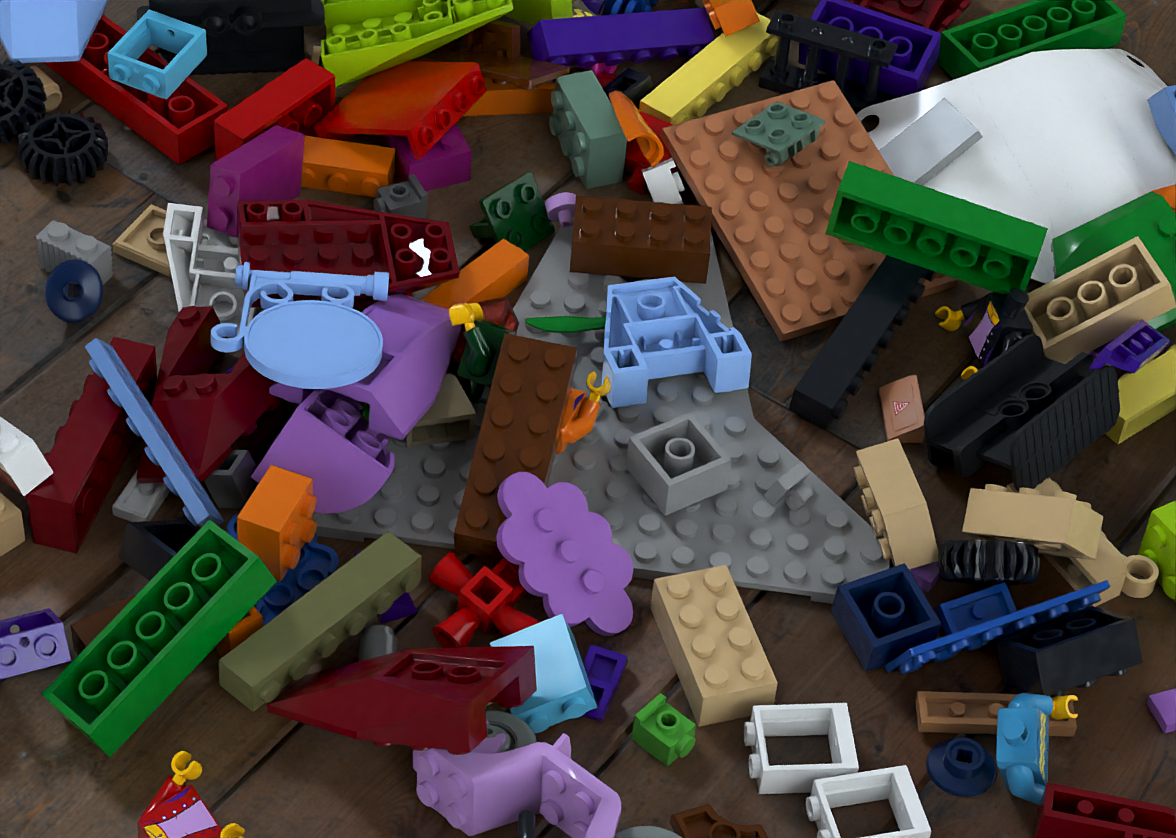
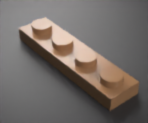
M917 691L915 703L919 732L997 734L998 709L1008 708L1011 700L1018 694ZM1073 701L1068 702V709L1071 714H1075ZM1048 715L1049 736L1074 737L1077 729L1076 718L1055 720L1051 715Z

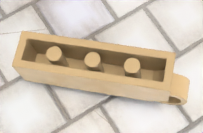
M1050 477L1034 488L1041 491L1043 496H1053L1054 491H1062L1060 486L1055 481H1052ZM1013 483L1007 485V492L1019 493ZM1102 531L1100 532L1096 560L1043 554L1076 591L1108 580L1110 588L1099 594L1101 601L1090 605L1094 607L1119 596L1121 591L1134 598L1147 597L1153 592L1159 575V569L1154 561L1142 555L1126 557L1113 546ZM1130 574H1139L1145 579H1137Z

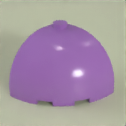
M315 389L296 408L251 478L259 484L270 465L312 478L313 496L317 497L314 513H340L364 504L380 490L394 469L395 455L393 452H388L385 447L389 441L388 437L383 433L369 429V422L360 413L363 406L358 401L331 390Z

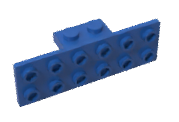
M1106 580L1019 611L1016 610L1005 582L940 604L935 608V611L946 636L910 648L884 665L887 673L899 669L901 675L920 669L923 667L922 664L934 660V663H938L955 656L956 652L967 649L968 652L989 644L988 641L1020 631L1029 626H1035L1061 615L1082 610L1101 601L1099 594L1110 588L1109 582Z

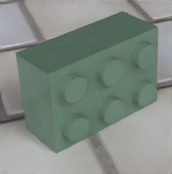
M589 70L555 78V91L551 92L553 116L549 117V126L551 133L554 136L557 135L560 141L563 155L569 157L574 175L580 177L586 189L623 182L627 139L619 124L613 106L594 72Z

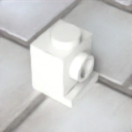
M672 158L658 163L654 168L651 166L641 171L654 202L684 205L679 192L684 191L685 188L678 171L675 173L670 171L671 168L676 167Z

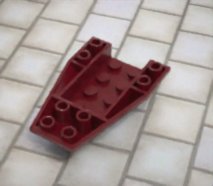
M310 200L237 201L239 265H244V262H250V270L290 273L291 271L356 276L374 275L375 272H389L388 296L416 292L459 278L460 271L448 222ZM243 290L245 299V295L248 291ZM278 294L267 295L272 299H283ZM294 294L293 301H321V296ZM366 294L354 296V302L373 300V296H366ZM260 298L251 305L252 308L261 307Z

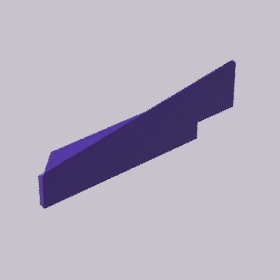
M1142 319L1106 345L1089 370L1098 369L1105 365H1113L1135 373L1160 352L1166 351L1171 345L1169 343L1170 340Z

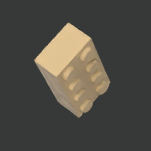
M1137 236L1028 293L1029 301L1024 309L1033 326L1032 334L1039 336L1042 340L1044 357L1066 364L1081 352L1089 353L1116 339L1143 319L1145 322H1148L1176 307V302L1169 281Z
M727 565L654 579L650 608L698 727L751 716L753 706L774 705L778 682Z

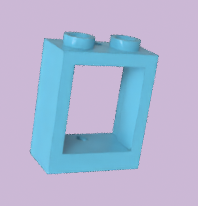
M149 9L107 53L109 79L167 100L207 56L206 30ZM150 45L177 54L164 69L137 60Z

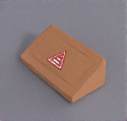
M917 375L907 376L879 387L878 393L887 441L899 438L900 443H923L925 415Z

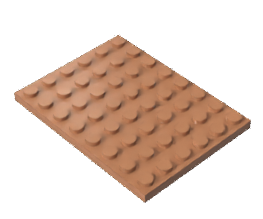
M832 80L662 128L660 137L700 206L712 207L711 224L779 341L782 342L839 324L886 255L825 234L837 190L849 161L893 176L894 174L836 82ZM775 102L784 103L825 120V123L819 127L820 134L817 140L807 145L802 151L797 152L793 157H789L780 166L774 165L771 167L766 163V148L732 135V131ZM937 273L932 282L928 280L924 282L923 285L926 287L921 297L956 287L959 280Z

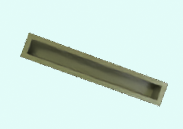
M387 531L219 660L220 686L252 712L264 703H270L293 680L301 679L321 658L329 657L349 636L357 635L364 628L365 624L377 614L385 613L396 599L405 592L413 591L421 580L422 556L391 532Z

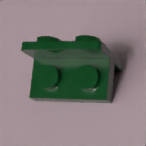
M531 172L523 173L480 199L479 204L485 217L469 226L474 238H489V241L495 240L496 244L504 238L523 251H526L555 232L554 225L547 216L545 203Z

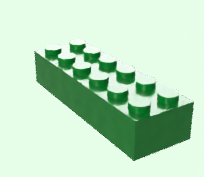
M1031 0L942 31L939 57L936 62L953 79H957L1031 52L1061 49H1106L1120 43L1127 14L1111 0Z
M849 161L837 190L825 234L993 292L1008 294L1013 288L1026 291L1048 228Z
M208 520L41 695L64 719L108 757H111L269 591L277 580L259 556L211 520Z

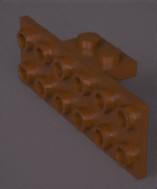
M493 20L463 35V44L449 42L426 55L410 60L478 62L484 78H492V82L496 84L515 83L518 84L519 89L524 90L536 89L537 84L553 83L555 78L570 74L569 66L521 57L520 25L499 20Z

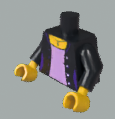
M1017 288L1011 289L1008 294L999 292L988 293L979 299L961 305V310L953 311L949 307L943 306L935 313L937 317L945 320L938 325L951 332L959 328L961 320H966L963 328L981 368L1022 340L1023 337L1033 332V326L1024 309L1029 301V296L1023 290ZM975 366L967 367L962 372L961 378L963 380L968 379L972 374L978 372V369Z

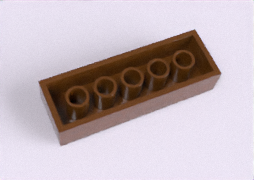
M504 334L454 531L455 551L502 560L504 557L497 547L496 536L498 528L507 518L498 504L497 493L499 486L512 474L529 472L536 475L548 487L575 375L577 348Z

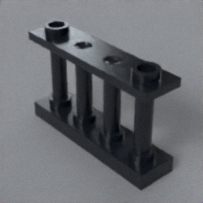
M776 10L766 29V33L778 36L775 60L769 59L759 78L758 87L786 94L834 80L855 114L871 105L888 101L889 94L877 91L881 68H889L898 49V44L801 17L791 12ZM791 40L809 45L805 69L787 64ZM821 49L839 54L835 78L817 73ZM851 58L869 63L865 87L847 82ZM876 115L865 117V119L871 121H879V117Z

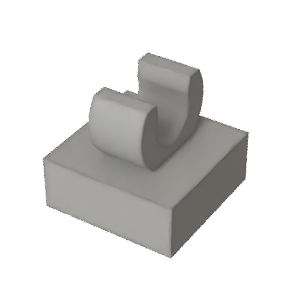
M800 461L778 478L763 496L772 506H775L785 498L787 505L796 512L806 504V500L813 496L810 487L802 483L811 471Z

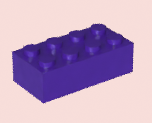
M820 0L811 17L812 20L898 44V49L889 68H881L878 91L896 97L922 91L939 57L941 33L844 0ZM800 42L798 63L806 65L809 45ZM821 49L818 70L835 76L839 54ZM851 58L847 80L865 86L869 63Z

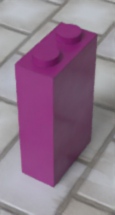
M275 125L211 164L207 227L237 237V201L294 200L300 196L305 134Z

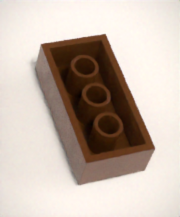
M576 195L569 272L646 279L675 276L681 282L706 284L710 258L712 207Z

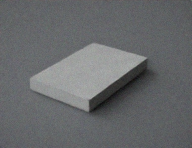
M943 98L881 148L879 152L894 176L923 186L983 138V136L970 121Z

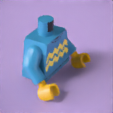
M1021 693L1011 700L1008 708L998 709L996 761L1006 789L1014 796L1040 805L1046 783L1048 782V715H1051L1055 720L1077 718L1078 714H1071L1068 709V702L1078 701L1075 695L1051 698L1046 695Z

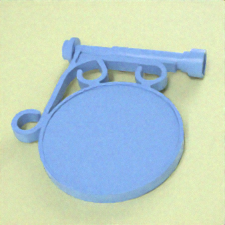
M244 262V265H237L235 286L242 287V290L248 291L244 299L239 334L237 335L236 324H218L211 330V346L225 353L235 352L244 347V353L248 362L257 372L287 386L304 389H330L355 383L367 377L379 365L382 358L383 337L374 321L352 308L354 296L366 294V296H373V300L387 301L389 272H375L374 275L367 276L291 271L290 273L250 270V262ZM278 294L283 299H272L267 295ZM293 295L321 296V301H293ZM260 298V304L264 311L256 315L248 324L250 307Z

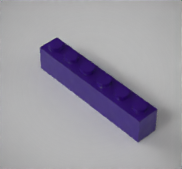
M706 8L540 20L527 33L535 60L564 66L577 65L580 69L591 67L597 63L614 66L623 61H633L634 64H640L656 58H660V61L663 62L673 60L679 56H687L688 59H691L715 40Z

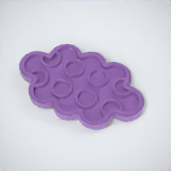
M517 472L507 477L499 486L497 493L498 504L507 519L498 528L496 540L501 555L509 562L519 565L518 574L522 587L532 595L543 597L544 609L549 618L563 614L569 627L585 621L595 633L603 636H613L625 630L633 617L632 602L624 591V588L633 576V562L624 548L611 543V527L607 520L597 513L588 511L587 500L583 492L571 483L557 482L546 487L536 475L529 472Z

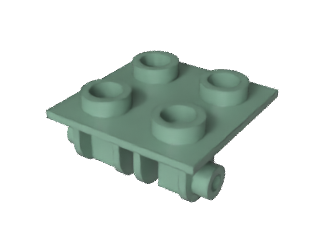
M775 102L732 131V135L766 148V163L771 167L774 165L780 166L789 157H793L797 152L802 151L807 145L817 140L820 134L819 127L825 123V120L784 103Z

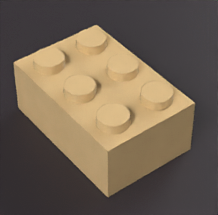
M899 438L856 451L859 466L853 467L859 488H864L862 489L863 495H861V500L867 517L872 515L869 519L875 538L883 537L878 539L884 560L891 559L894 567L905 563L909 570L938 561L939 552L927 502Z
M986 484L985 489L970 488L962 530L967 535L977 540L1029 543L1038 548V554L1096 560L1103 516L1092 510L1090 503L1077 501L1075 494L1054 491L1053 496H1043L1041 491L1031 488H1019V493L1007 492L1008 489L1006 487L994 484Z

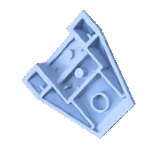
M0 0V41L14 64L18 61L21 63L79 61L109 0Z

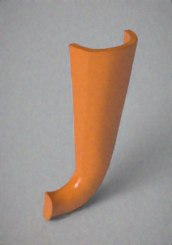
M613 91L609 93L611 104L626 139L630 142L636 138L644 156L654 168L664 156L663 144L639 114L640 111L643 113L644 111L638 109L622 92Z

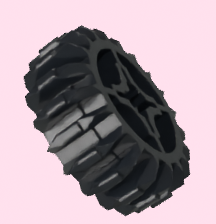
M8 58L3 64L0 63V141L2 139L4 143L9 145L12 137L19 139V134L23 132V126L30 125L33 118L40 119L39 114L46 112L43 102L47 98L44 85L40 78H37L34 70L26 67L20 61L14 64Z
M55 110L53 115L42 113L41 119H31L30 125L23 126V132L19 134L17 141L18 159H20L24 172L30 173L32 179H41L43 184L52 181L58 186L60 183L67 182L71 186L72 182L77 180L84 183L86 176L93 178L96 175V171L103 170V165L107 161L108 137H106V132L102 129V125L95 123L93 117L85 118L82 112L73 115L70 110L64 114H59Z
M984 539L945 542L940 545L937 567H939V577L948 582L979 585H998L1005 582L1006 585H1026L1038 579L1040 558H1038V548L1029 543Z

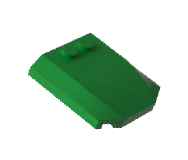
M1151 191L1053 238L1051 252H1053L1054 279L1138 236L1169 281L1176 302V213L1163 196ZM1176 307L1146 323L1158 332L1175 325Z

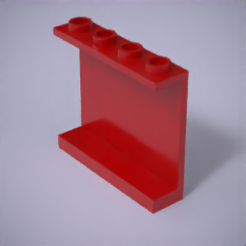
M406 61L367 76L314 128L317 137L348 142L356 134L407 136L414 159H421L487 92L485 79L482 76L478 62Z

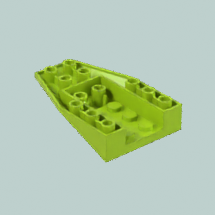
M321 0L324 4L326 39L321 40L324 69L335 75V88L426 55L512 11L513 2L512 0Z

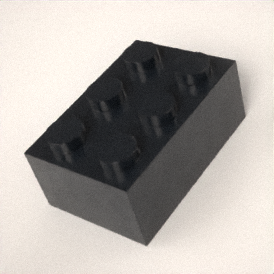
M1094 606L995 639L1003 683L1017 687L1022 692L1046 695L1051 698L1062 696L1064 690L1072 687L1084 688L1092 686L1096 683V679L1106 675L1119 676L1126 674L1129 671V667L1143 663L1135 618Z

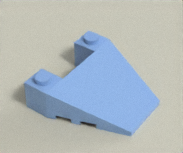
M675 276L608 285L602 385L607 376L610 380L611 389L606 394L611 408L646 403L649 379L704 372L714 393L749 388L752 353L741 333L734 327L728 329L720 322L721 316L716 311L711 310L708 312L701 306V299Z

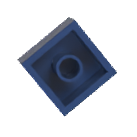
M905 563L838 586L831 608L834 618L866 672L886 665L910 648L936 640L941 626L940 620Z

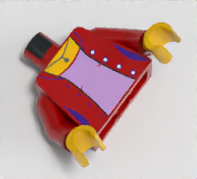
M180 751L175 754L171 767L176 774L168 776L137 821L138 838H245L241 836L244 834L245 829L236 823L228 824L222 830L193 785L186 786L184 783L186 779L194 780L201 775V764L194 760L185 769L192 755L186 751Z

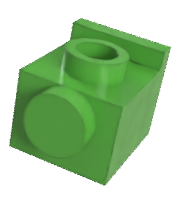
M660 693L634 716L632 740L668 767L679 756L681 758L685 757L694 747L696 742L694 738L696 724L666 703L667 697Z

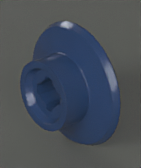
M78 259L67 260L56 266L50 273L45 286V298L49 309L56 317L66 322H80L93 315L98 309L103 296V284L97 270L91 264ZM69 284L74 285L71 297L67 296Z
M961 737L944 740L935 745L927 756L926 768L929 777L940 789L949 794L960 797L977 796L989 790L996 780L997 768L991 754L978 742L970 738Z

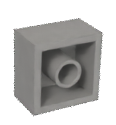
M689 412L629 437L626 468L666 516L727 490L732 460L694 414Z

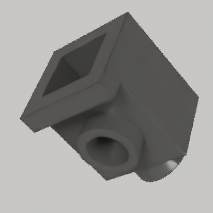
M415 174L408 175V181L377 189V198L373 201L375 211L427 219L428 195Z

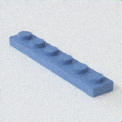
M98 338L92 340L85 346L92 358L89 360L91 368L100 378H105L110 386L107 390L110 398L117 406L125 409L129 416L126 418L128 426L137 436H142L148 445L144 450L149 459L155 465L162 467L167 475L163 478L166 486L174 495H179L183 500L185 506L182 510L185 516L195 526H204L208 520H211L217 526L222 524L224 519L113 346Z

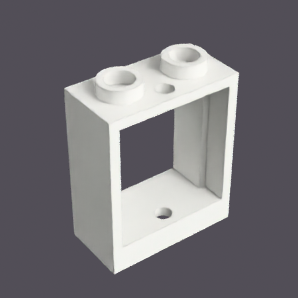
M847 703L758 705L752 708L750 722H744L745 746L752 747V754L749 755V775L751 779H757L759 794L811 793L815 779L858 773L859 765ZM828 735L832 764L769 766L765 737Z
M906 765L815 779L811 796L806 798L808 818L810 821H815L818 828L817 838H841L830 808L884 799L889 800L900 831L860 838H930L931 828Z

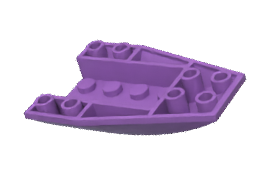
M395 294L388 296L387 301L379 300L361 312L374 321L383 337L382 358L377 368L367 377L355 383L324 390H331L351 397L356 401L370 404L369 429L383 433L388 437L403 440L435 403L464 324L453 326L449 316V309L405 294ZM275 382L269 388V394L283 398L288 402L301 404L315 389L297 388Z

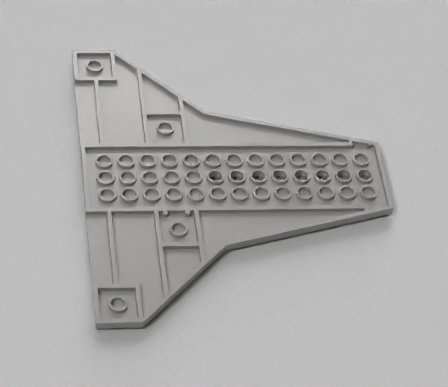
M572 225L568 228H559L503 327L517 331L516 336L577 348L576 370L571 388L587 392L588 398L591 391L587 386L586 380L591 372L595 371L597 374L593 387L598 388L602 386L605 329L574 333H553L534 328L526 324L525 319L553 316L606 317L608 285L627 283V280L637 282L652 279L569 272L573 236ZM711 233L706 284L682 283L701 299L700 305L708 312L711 310L716 311L721 316L720 322L729 329L733 327ZM704 372L649 379L646 403L611 408L608 407L607 402L609 401L606 395L601 396L598 402L602 404L592 431L575 443L568 444L563 453L555 454L548 487L557 482H568L583 492L587 500L588 511L601 515L610 525L612 533L611 543L621 546L628 552L633 562V578L654 580L661 578V576L666 577L727 565L735 586L811 596L810 601L833 604L838 586L889 569L890 560H884L878 539L883 537L875 538L872 527L812 471L802 482L809 486L813 492V496L806 500L805 505L796 512L787 505L785 498L775 506L771 505L763 495L778 478L797 465L800 460L754 418L747 388L731 392L714 393ZM485 386L479 404L471 402L476 413L475 438L406 448L405 437L403 440L388 437L389 441L385 447L388 452L394 453L395 466L384 485L371 499L354 509L330 514L313 512V521L317 522V536L364 542L365 537L378 539L389 531L404 543L455 549L454 531L491 387ZM692 412L732 460L728 487L723 492L665 516L626 468L629 437Z

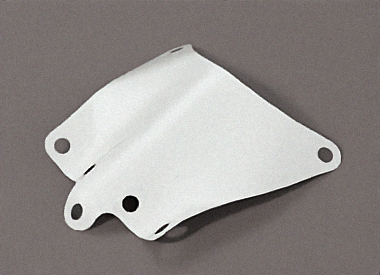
M1061 49L1031 52L920 92L871 105L856 114L860 122L869 115L879 117L878 126L873 131L867 133L877 149L880 150L943 98L951 103L980 131L983 138L923 186L1048 228L1037 263L1031 275V279L1045 284L1054 280L1053 252H1051L1053 238L1152 190L1176 184V155L1157 130L1147 99L1168 86L1148 65L1122 49ZM1127 55L1139 61L1144 67L1131 61Z

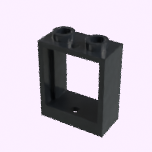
M188 519L127 522L119 558L151 581L201 528L198 525H193Z

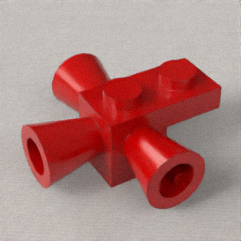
M454 552L448 553L433 569L429 582L458 596L457 612L432 629L434 636L444 648L466 647L477 628L484 634H487L496 626L505 637L541 622L513 608L527 593L519 581V565L503 558L492 570L484 565L473 576Z

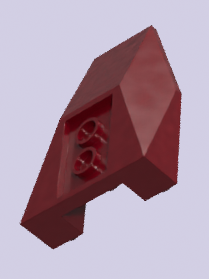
M534 645L406 649L304 675L268 703L267 711L357 740L373 741L377 746L400 744L409 745L411 749L418 751L436 748L448 750L453 755L468 754L487 737L485 705L488 702L499 703L504 708H514L521 706L537 691Z

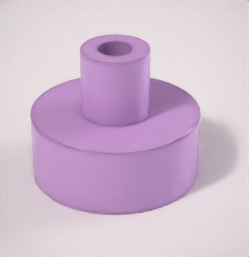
M565 192L548 198L545 202L548 218L552 221L560 222L562 228L571 227L574 224L576 194Z

